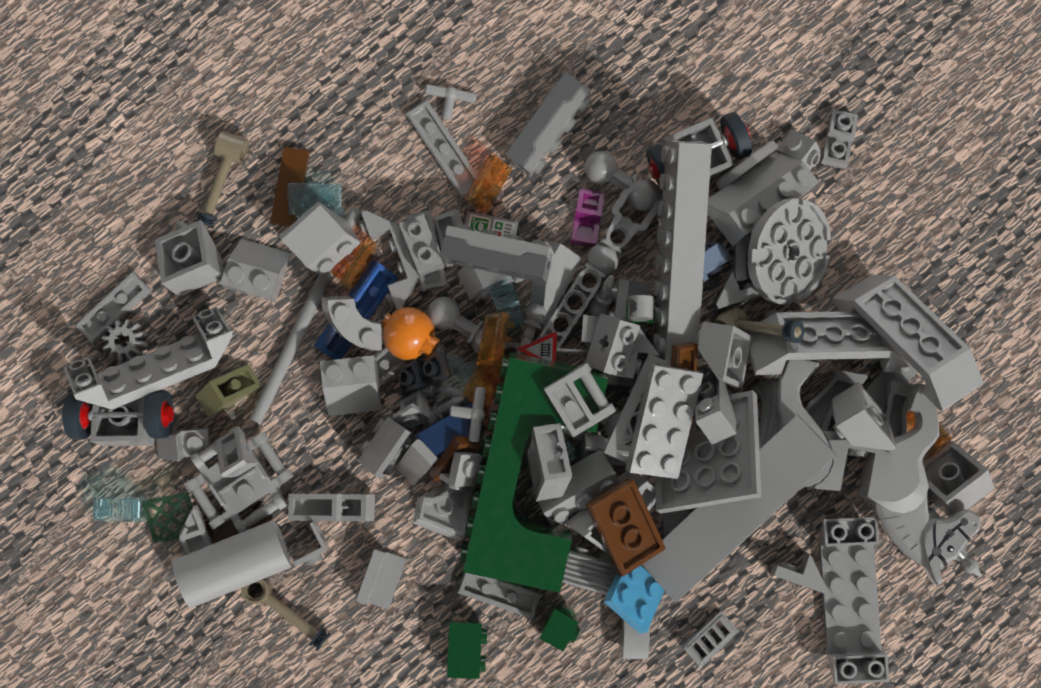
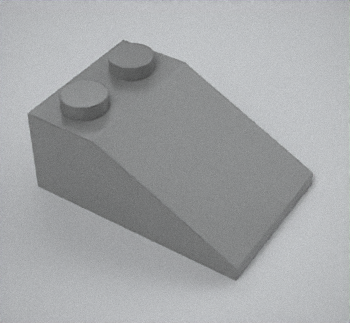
M387 417L386 420L381 419L373 429L375 436L371 442L366 440L357 453L360 455L357 461L378 479H386L415 438V434L390 417Z

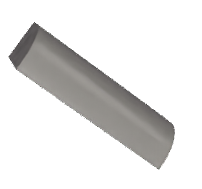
M273 520L171 561L178 588L189 608L292 568L282 532Z

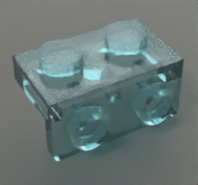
M288 183V215H295L296 220L317 202H320L339 216L345 215V210L342 209L341 184Z

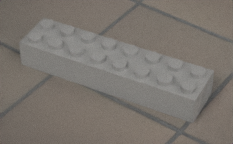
M666 140V146L662 147L661 160L662 163H665V171L660 176V189L663 190V201H659L658 215L662 217L661 227L657 229V243L660 244V252L655 257L658 281L654 282L653 292L654 296L657 297L656 307H654L655 333L651 334L650 343L659 356L667 362H671L672 345L687 342L697 343V334L700 330L712 144L697 141Z

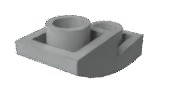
M832 110L821 164L842 169L847 168L852 141L856 133L857 114Z
M621 618L622 630L619 632L621 659H648L650 626L647 633L639 634Z

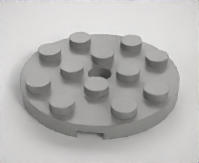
M797 198L781 200L767 209L756 227L752 230L748 251L749 277L757 292L764 299L781 305L792 302L798 303L806 299L821 282L830 259V255H826L827 240H831V233L824 213L816 204ZM788 246H790V252H791L790 257H789V248H787Z

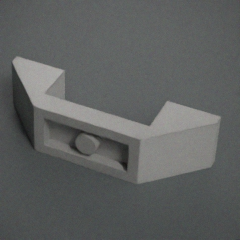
M363 211L361 213L364 220L359 222L364 236L370 235L372 241L392 234L388 241L393 253L398 251L401 261L397 262L401 276H407V279L388 285L390 293H387L386 297L391 309L395 307L397 310L405 308L419 280V276L399 225L369 211Z

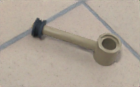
M226 131L220 132L215 143L214 154L221 157L222 160L202 213H196L198 217L194 219V222L201 220L206 228L214 229L215 226L212 224H215L213 221H217V218L212 216L232 162L239 164L243 162L249 146L247 138Z
M729 306L712 322L732 325L742 331L780 335L784 341L799 343L804 336V326L800 321L788 320L784 325L748 321L745 312L737 306Z
M268 578L257 581L263 587V593L260 597L252 594V584L241 588L242 597L246 602L250 604H263L265 602L312 640L309 645L316 646V651L321 647H325L328 643L330 633L326 634V632H323V627L320 631L316 630L271 594L273 592L272 583Z

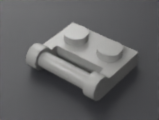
M587 362L544 388L573 437L616 411L613 404L608 403L591 375L590 371L592 369ZM581 378L599 408L593 414L573 383Z

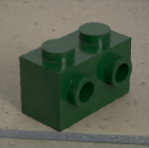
M560 604L559 607L553 605L538 633L539 639L564 652L569 641L574 643L581 630L578 625L579 621L575 617V611L564 604Z
M450 620L447 678L480 679V672H486V655H481L482 644L487 645V628H482L483 621Z

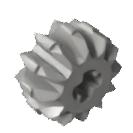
M126 319L124 324L116 320L115 329L110 326L106 327L110 335L102 336V340L108 342L103 347V350L110 352L109 359L115 360L118 358V363L123 364L126 360L130 361L135 357V354L138 356L144 355L140 348H146L149 344L141 341L148 336L147 332H140L141 324L136 323L133 325L132 320ZM124 336L130 340L126 342L128 344L126 347L121 345V341H124L122 339Z

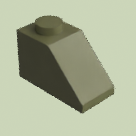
M249 364L209 381L195 397L210 418L229 409L262 387V384Z

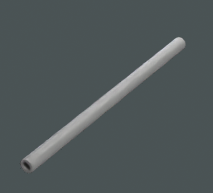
M351 207L345 220L355 231L362 213ZM339 263L323 277L318 275L249 420L261 425Z

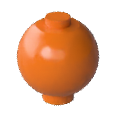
M405 307L398 309L392 315L388 313L382 321L384 345L392 355L399 359L415 360L423 354L428 357L436 351L440 343V339L435 337V328L432 320L426 313L417 308Z

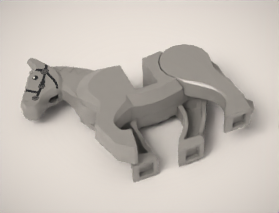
M786 360L782 374L777 381L768 380L755 384L752 390L761 399L762 404L761 420L758 426L759 449L799 414L837 454L803 487L807 489L840 491L847 455L859 458L865 457L858 496L872 504L874 514L878 517V521L887 536L905 555L925 568L932 584L937 586L942 584L941 570L959 555L966 544L981 527V521L979 516L969 509L957 511L947 518L929 517L927 504L929 485L922 460L926 452L939 437L937 407L922 393L924 384H909L894 380L887 381L884 413L890 419L896 448L892 451L852 446L846 438L841 439L836 431H828L832 417L831 411L833 410L832 398L858 382L862 385L868 378V375L842 370L835 371L830 382L808 402L805 408H803L801 403L800 388L819 366V363L806 360ZM907 412L915 416V426L909 432H907Z

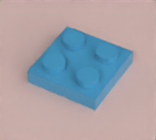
M640 565L623 577L616 573L604 603L639 634L647 633L665 590Z

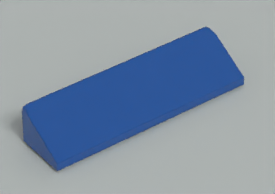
M373 260L348 295L354 299L356 309L360 315L368 320L388 293V285L393 284L398 278L380 263ZM328 323L313 346L336 360L343 358L352 343L340 336Z

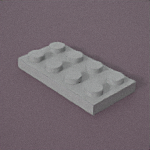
M650 363L625 470L630 473L678 479L703 373Z

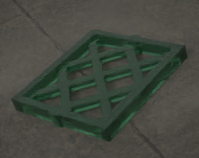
M188 491L142 501L147 519L146 523L149 525L153 543L179 538V533L193 507ZM180 498L177 504L170 499ZM183 499L186 500L188 511L180 507ZM163 501L160 507L153 504L155 502ZM166 503L174 507L171 514L162 510ZM149 506L157 511L154 518L151 517ZM177 510L185 514L182 522L174 517ZM160 513L168 518L165 525L157 521ZM171 520L179 525L176 532L168 528ZM154 524L162 528L159 535L155 532ZM165 531L171 534L170 536L162 537Z

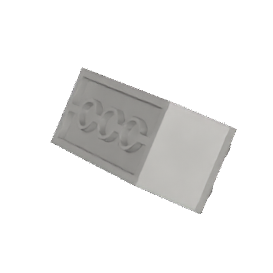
M872 274L832 298V302L841 312L857 311L926 380L922 393L941 412L982 386L983 380L970 347L896 276Z
M214 307L202 310L199 314L192 316L198 334L186 336L178 342L168 346H161L143 356L133 357L128 362L108 367L98 374L93 367L90 357L76 360L63 368L75 399L108 409H115L215 368L233 337L232 331L218 308Z
M857 311L775 313L761 321L763 323L784 325L788 320L802 322L804 336L799 343L786 342L780 335L744 331L752 336L749 356L755 375L781 374L786 360L879 358L883 372H909L910 370L909 363Z
M878 517L822 520L819 555L821 577L827 587L826 594L822 593L826 655L834 684L889 682L888 655L882 652L874 551V544H879Z

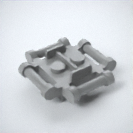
M234 426L233 428H231L230 430H228V432H230V431H232L233 429H235L236 426ZM265 432L260 433L248 443L246 441L247 450L259 463L237 477L224 478L220 474L219 462L211 468L207 465L206 461L218 454L216 442L202 452H196L190 456L201 474L188 481L184 487L188 492H192L211 521L209 525L212 530L217 529L231 519L237 531L242 533L277 509L282 510L288 506L278 488L294 477L290 469L286 470L267 441L269 438ZM257 447L260 448L277 474L274 480L255 453L254 449ZM203 483H208L218 502L225 509L226 512L222 515L218 514L200 485ZM269 494L271 495L272 501L245 519L241 517L240 514Z

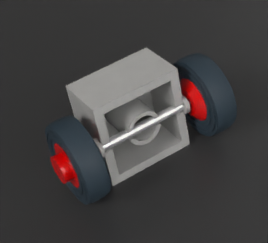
M731 112L720 118L723 136L720 135L712 117L665 137L662 145L656 144L646 150L651 177L656 180L660 187V176L665 171V163H662L661 152L662 147L666 146V140L697 141L712 144L709 180L730 171L734 163L726 146H728L730 152L737 160L744 159L752 154L750 132L736 112Z
M159 390L115 409H108L77 400L73 392L67 395L63 405V427L70 439L84 440L90 437V442L101 446H154V439L167 438L171 434L174 423L173 400L168 391Z

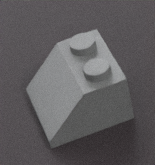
M320 202L312 206L279 236L307 268L322 277L361 243L349 223Z
M201 220L155 240L161 284L178 297L222 278L221 256ZM197 244L200 245L201 255L195 250Z
M241 239L227 260L220 284L227 289L276 303L291 253Z
M703 322L702 328L697 334L699 352L717 379L742 389L752 336L732 325Z
M374 355L320 361L322 388L329 416L382 410L377 359Z
M859 382L832 398L833 410L831 413L835 419L833 427L841 439L846 438L852 446L890 451L896 448L890 419Z
M951 441L923 463L929 485L927 494L936 506L949 517L957 511L969 509L995 489L988 469L954 441Z

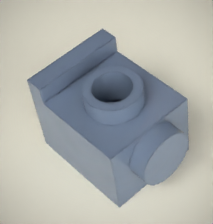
M712 241L705 244L703 281L709 279L707 274L717 273L722 269L721 265L728 262L729 253L723 244Z

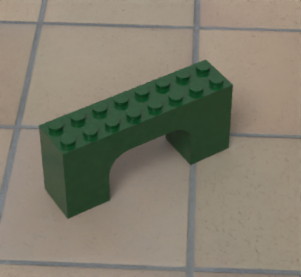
M509 352L508 358L503 357L500 377H504L502 385L497 384L494 396V404H498L497 411L491 410L488 430L492 431V435L485 438L482 457L486 458V462L480 463L476 484L481 485L480 489H474L471 502V510L475 511V513L468 516L465 537H469V540H463L459 563L464 564V573L560 593L572 542L570 528L557 524L551 526L550 523L525 517L515 507L513 497L525 443L533 427L561 423V426H566L544 388L570 373L578 366ZM591 370V375L603 395H605L608 382L606 374L601 371ZM581 378L575 380L573 383L591 413L593 414L598 411V406ZM598 423L585 431L596 433Z

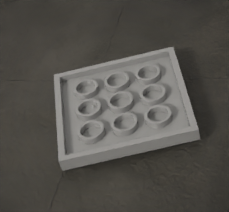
M753 390L729 395L736 417L737 434L713 445L696 423L694 410V422L691 423L678 479L656 476V511L667 513L761 497L757 394Z

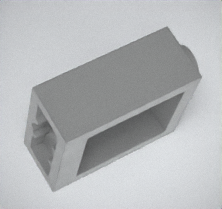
M561 423L533 427L525 453L536 501L563 497L572 478V472Z

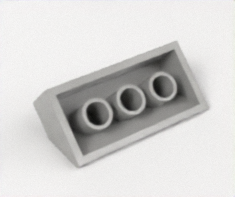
M775 152L708 198L707 214L730 244L734 246L751 234L769 207L784 199H800L815 187L819 181L803 161Z

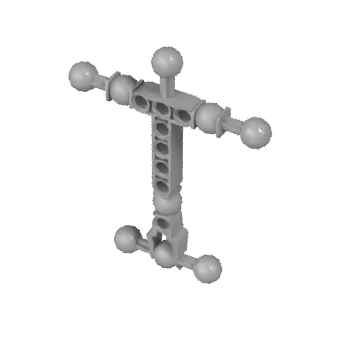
M604 151L592 153L586 159L584 164L585 173L592 182L598 184L610 182L623 190L611 210L610 215L613 221L606 233L605 239L602 238L600 244L593 246L589 250L584 270L578 275L538 337L540 339L556 332L553 327V323L556 320L562 319L566 321L568 329L564 332H557L556 348L559 349L598 291L601 281H604L606 276L613 274L617 270L622 250L635 235L640 236L645 233L658 212L659 201H663V194L661 195V190L654 181L649 179L638 180L637 174L631 177L617 169L615 158L610 153ZM628 198L635 209L649 211L640 225L633 224L630 218H623L619 212ZM620 233L624 238V242L615 244L611 241L610 235ZM591 276L595 279L596 285L592 288H586L582 284V278ZM438 297L429 304L427 315L432 320L434 327L440 330L453 328L468 338L467 345L472 346L478 356L492 358L494 361L498 359L500 364H502V354L507 349H513L517 354L526 355L516 350L520 346L508 343V339L504 338L502 332L497 327L484 325L482 321L476 325L460 315V308L453 299ZM571 298H578L582 303V307L578 310H572L568 307L567 301ZM494 401L487 409L488 422L491 410L497 411L498 404H494ZM616 411L599 422L605 426L608 438L614 429L621 411ZM634 416L630 421L633 433L637 422ZM628 428L623 437L630 435ZM632 438L621 441V443L626 444L632 441Z

